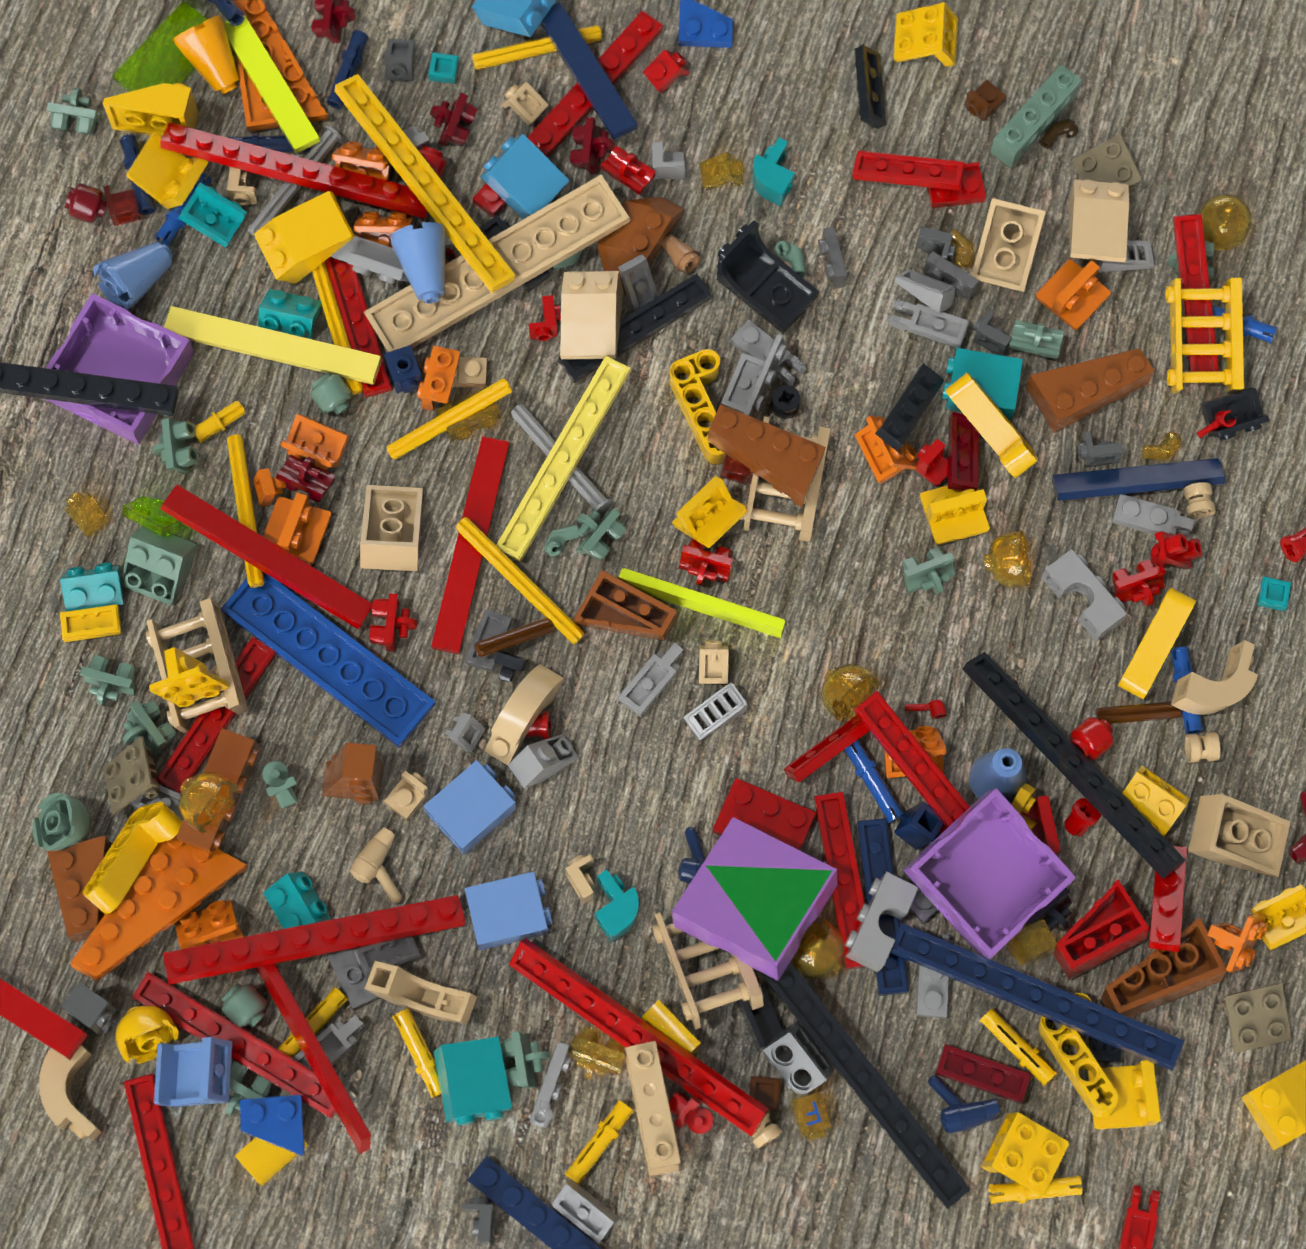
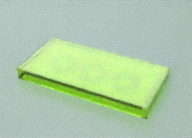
M183 1L112 75L113 80L129 92L163 83H180L194 69V66L176 47L173 38L194 26L202 24L207 18Z

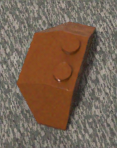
M661 196L625 200L622 203V207L628 214L630 222L601 238L597 243L604 271H619L618 267L641 254L647 259L650 268L662 248L663 240L671 234L685 211L683 207ZM621 278L623 294L627 295Z

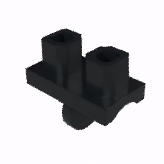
M1067 887L1047 906L1035 912L1026 921L1027 932L1032 937L1043 928L1048 932H1051L1056 927L1061 931L1069 928L1065 919L1071 915V911L1067 907L1072 904V901L1069 898L1070 890Z

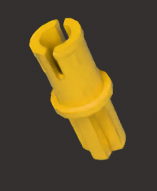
M235 401L216 414L212 412V416L196 425L195 437L201 444L220 430L225 431L224 427L245 415L246 412L239 401Z

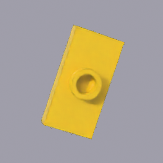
M117 604L60 612L62 640L64 643L122 634L120 612Z

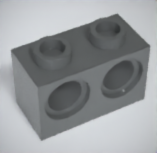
M80 982L61 1006L71 1017L100 1037L104 1032L109 1033L118 1021L116 1016L119 1012L108 1001Z
M798 1021L772 1037L763 1049L769 1064L777 1068L784 1077L786 1086L791 1091H794L799 1098L827 1081L834 1070L832 1064ZM782 1045L788 1046L792 1053L785 1051ZM800 1069L808 1071L811 1076L804 1075Z

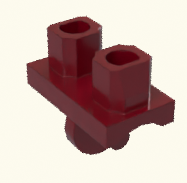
M315 0V10L319 15L323 14V18L314 19L311 30L317 37H328L332 43H340L342 27H347V22L355 20L356 11L349 7L350 2L348 0Z
M460 92L458 99L454 100L450 110L448 109L450 105L448 101H442L441 106H432L430 115L435 119L434 126L441 128L442 124L445 123L438 144L446 146L448 142L463 146L466 142L469 130L457 125L460 119L471 124L478 111V108L466 102L468 95Z
M591 117L586 118L585 125L573 127V140L577 145L583 144V148L570 152V162L574 168H586L590 174H598L599 160L605 159L606 154L613 151L615 142L608 138L609 133L607 131H603L602 128L595 125V118Z
M289 455L284 466L277 472L276 479L285 482L286 488L291 491L300 489L306 492L310 500L318 503L335 481V475L314 466L315 459L307 457L303 461Z

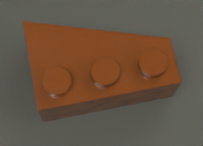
M601 570L573 620L578 626L665 641L679 615L677 610Z
M346 742L338 750V755H333L331 761H327L325 764L321 796L354 799L355 803L364 805L372 804V801H379L383 765L377 746Z
M106 835L79 842L65 850L47 851L66 933L74 943L88 939L105 915L83 895V890L112 845Z

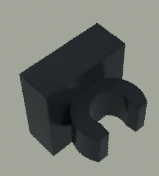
M498 651L494 663L502 665L498 679L512 682L515 670L525 671L528 659L504 651Z
M1090 1037L1089 1050L1097 1062L1114 1064L1121 1062V1049Z

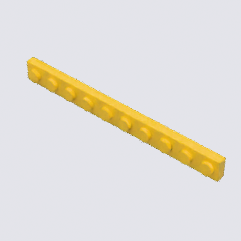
M357 74L336 84L335 93L434 220L444 226L448 238L490 292L493 293L512 283L516 276L362 78Z

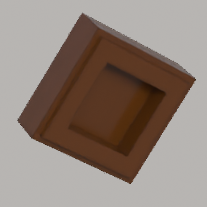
M751 1076L749 1095L769 1110L778 1111L781 1079Z

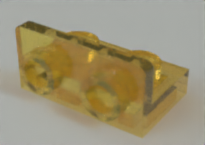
M486 387L435 410L436 416L467 400ZM492 403L477 413L448 426L445 433L450 442L456 439L464 440L477 429H486L495 425L501 419L500 409L497 404Z

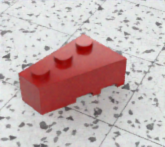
M1119 879L1114 882L1101 899L1099 898L1086 915L1080 918L1056 943L1054 957L1069 980L1147 939L1149 926Z

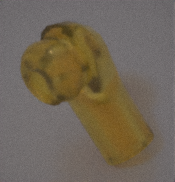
M953 229L950 234H953L951 244L956 245L957 248L956 262L962 267H967L974 260V245L960 232Z
M1169 432L1158 446L1143 445L1142 458L1169 459L1180 448V437L1175 432Z

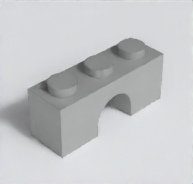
M1071 549L1048 566L1041 578L1059 599L1073 591L1080 592L1086 596L1089 601V607L1082 612L1078 621L1097 642L1121 624L1127 613L1121 600L1117 597L1113 598L1106 590L1107 586L1102 578L1097 575L1094 576L1088 569L1089 566L1084 557L1080 554L1076 555Z
M888 872L881 879L875 878L868 893L872 895V899L869 905L863 904L857 920L861 922L857 932L852 930L845 943V946L849 948L845 957L879 972L884 967L895 942L894 939L886 936L880 930L878 924L879 917L881 915H891L901 920L908 913L919 887Z

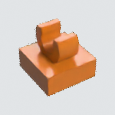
M269 468L258 470L252 481L259 507L270 506L274 497L283 494L282 488H286L285 482L276 479V477H271Z

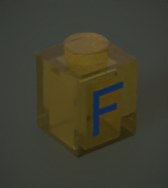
M817 1092L791 1100L789 1105L800 1139L808 1137L809 1142L826 1137L825 1132L830 1130L831 1124L821 1093Z

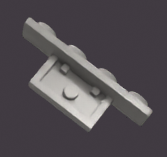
M355 236L330 256L353 265L352 271L368 275L369 271L380 274L378 279L392 284L395 283L396 279L409 282L393 248Z
M777 334L766 361L742 353L721 405L751 417L754 416L755 411L760 412L765 401L763 392L766 385H772L776 375V371L773 370L777 360L781 361L787 349V345L784 344L783 335Z

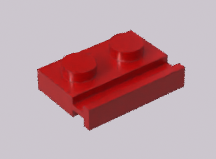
M979 162L965 164L960 191L927 187L931 209L985 202L986 195Z

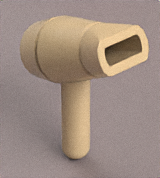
M383 827L357 855L349 871L356 880L362 883L369 884L376 876L391 902L398 904L401 902L402 896L382 865L395 834Z

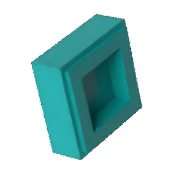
M432 52L428 74L429 81L455 84L459 56Z
M1263 576L1260 583L1257 606L1285 612L1288 606L1291 582Z

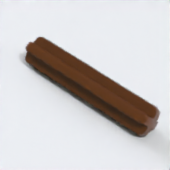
M545 618L476 642L474 648L477 656L483 657L553 632L554 628L551 620Z
M1172 702L1102 707L1097 709L1096 718L1106 720L1109 724L1179 718L1182 715V710L1172 706Z

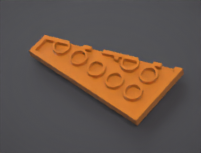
M232 0L246 16L310 122L328 120L326 111L319 103L314 90L310 87L302 69L266 10L263 1ZM236 56L247 131L278 128V123Z
M176 836L168 841L158 843L122 902L114 911L104 915L72 959L71 967L98 981L124 962L126 957L140 946L144 947L148 944L151 938L160 931H165L199 906L201 901L211 893L223 888L226 882L235 875L239 876L247 869V865L217 848L214 854L180 842Z

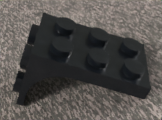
M754 220L749 226L747 224L743 225L737 232L736 239L731 244L726 243L720 249L717 255L719 257L716 267L717 281L784 334L819 297L820 292L779 260L765 246L758 232L759 224Z

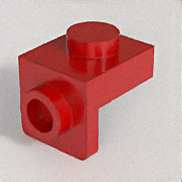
M664 49L648 65L643 74L657 91L663 93L681 74L687 76L690 71L685 66L687 64L686 59L679 52L673 53Z
M553 295L542 296L544 322L529 324L530 339L547 341L552 337H557L556 322L561 321L560 305H554Z
M936 439L931 446L928 443L923 446L917 454L919 460L916 471L936 487L948 476V460L943 456L946 445L939 439Z

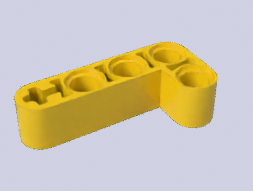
M705 349L674 362L670 367L669 384L707 462L718 465L725 462L728 455L721 450L718 451L715 447L712 448V444L707 441L710 427L704 428L698 424L704 420L712 423L716 415V411L703 386L713 382L719 376L720 357L715 351ZM703 363H710L714 367L707 370L702 368L701 365ZM684 373L688 375V378L679 380L675 376ZM689 397H696L700 402L692 404L687 399Z
M968 372L945 390L952 401L999 455L1000 461L1015 479L1038 461L1032 447Z
M1171 587L1168 589L1118 687L1141 699L1145 698L1196 603L1195 599Z
M156 802L139 807L125 823L85 886L83 895L104 914L114 911L122 902L157 844L175 837L183 820L164 802Z
M1083 993L1074 994L1083 999L1091 1001V999ZM1041 1016L1038 1025L1040 1036L1089 1111L1098 1118L1110 1116L1117 1105L1118 1094L1078 1032L1061 1024L1060 1029L1051 1030L1045 1024V1021L1049 1019ZM1066 1044L1073 1045L1077 1050V1054L1073 1056L1065 1054L1062 1046ZM1089 1070L1093 1074L1094 1079L1084 1081L1080 1078L1078 1072ZM1098 1084H1100L1098 1090L1096 1091L1095 1087ZM1099 1096L1101 1099H1109L1107 1106L1105 1103H1097Z

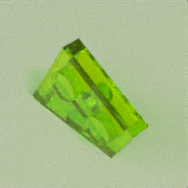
M142 496L122 506V515L162 537H166L187 526L160 509L164 500Z

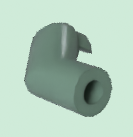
M779 241L775 246L778 256L790 263L792 270L799 276H805L807 271L802 250L790 242Z
M577 524L552 530L544 545L546 554L556 557L562 552L566 541L580 538V535L576 532L578 530Z

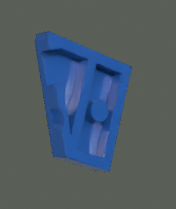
M680 0L678 46L732 48V18L694 0Z
M302 1095L240 1100V1120L243 1133L289 1150L299 1156H305Z

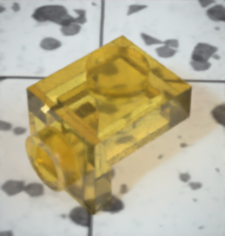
M728 152L699 163L702 184L706 190L714 189L729 182H733L737 186L744 184V166L739 159Z
M77 491L65 500L67 505L62 508L86 537L110 520L93 497L86 491L83 493Z
M1044 920L1022 928L1008 942L1010 953L1017 959L1020 966L1030 963L1040 954L1056 947V941Z

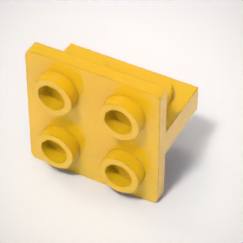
M714 476L676 513L677 518L673 520L672 524L676 529L710 548L747 513V508L732 499L724 481Z
M947 485L920 494V500L936 545L946 544L989 531L990 527L984 512V506L987 501L984 489L979 491L974 489L958 491L948 489Z
M175 647L164 651L168 678L149 685L150 692L179 707L191 706L194 704V701L205 697H215L221 691L229 688L228 682L209 672L204 663Z

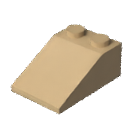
M1074 179L1068 204L1070 257L1125 263L1129 216L1128 184Z
M992 198L971 276L982 282L1024 292L1046 211Z
M619 271L564 272L561 292V359H604L605 356L612 359L616 358L624 292Z
M366 485L360 542V568L418 571L423 488Z
M1224 794L1200 796L1188 852L1214 862L1276 878L1280 874L1291 821Z

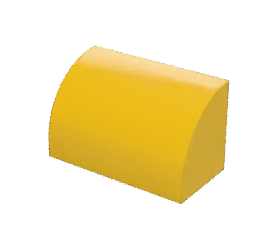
M660 1000L642 1016L641 1019L690 1054L694 1055L700 1049L701 1043Z
M257 1137L235 1155L261 1186L267 1183L297 1156V1154L270 1144Z

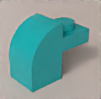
M778 137L774 146H768L763 157L756 154L753 163L752 183L761 197L781 207L793 187L795 173L780 166L787 155L788 142Z
M606 869L597 876V883L611 902L595 912L594 916L596 922L612 943L634 926L638 917L639 899L634 886L623 893L622 890L625 889V886L616 874L611 876Z

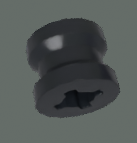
M790 385L778 387L772 397L771 407L773 413L782 419L794 417L799 409L800 393Z

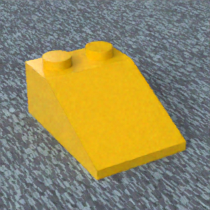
M163 83L107 97L103 101L112 129L144 135L157 133L162 137L169 122L195 129L199 115L191 87L181 83Z
M327 191L273 218L254 233L276 280L293 284L298 283L355 237L331 191Z
M1306 1060L1241 1097L1273 1151L1306 1133Z

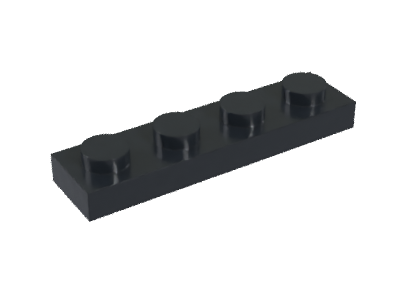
M923 363L917 369L875 434L898 451L945 380Z

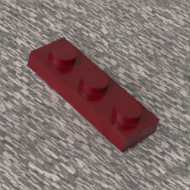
M952 412L949 417L948 489L958 491L974 489L977 491L979 479V432L964 414Z
M946 1044L943 1046L935 1071V1075L1018 1104L1023 1102L1031 1076L1027 1072Z

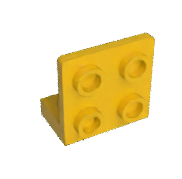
M945 2L897 13L894 60L896 62L935 55L946 67L956 65L958 17Z
M153 133L126 176L166 209L181 206L209 161L196 157L189 159L181 153L160 148L162 137L157 133Z
M1142 765L1122 792L1126 799L1163 837L1190 800L1188 796Z
M1146 1060L1140 1061L1137 1065L1102 1068L1118 1094V1102L1113 1113L1108 1117L1098 1118L1092 1114L1096 1130L1154 1126L1161 1121L1154 1063ZM1088 1070V1081H1091L1094 1079V1076ZM1098 1084L1095 1087L1096 1091L1098 1090L1100 1084ZM1100 1096L1097 1100L1098 1104L1105 1103L1106 1106L1109 1102L1108 1098L1101 1099Z
M1019 1112L1007 1113L980 1167L989 1173H1001L1035 1194L1043 1196L1069 1146V1142Z

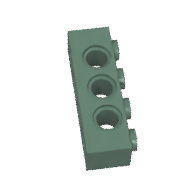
M1061 64L994 137L990 153L1012 168L1077 97L1082 79Z

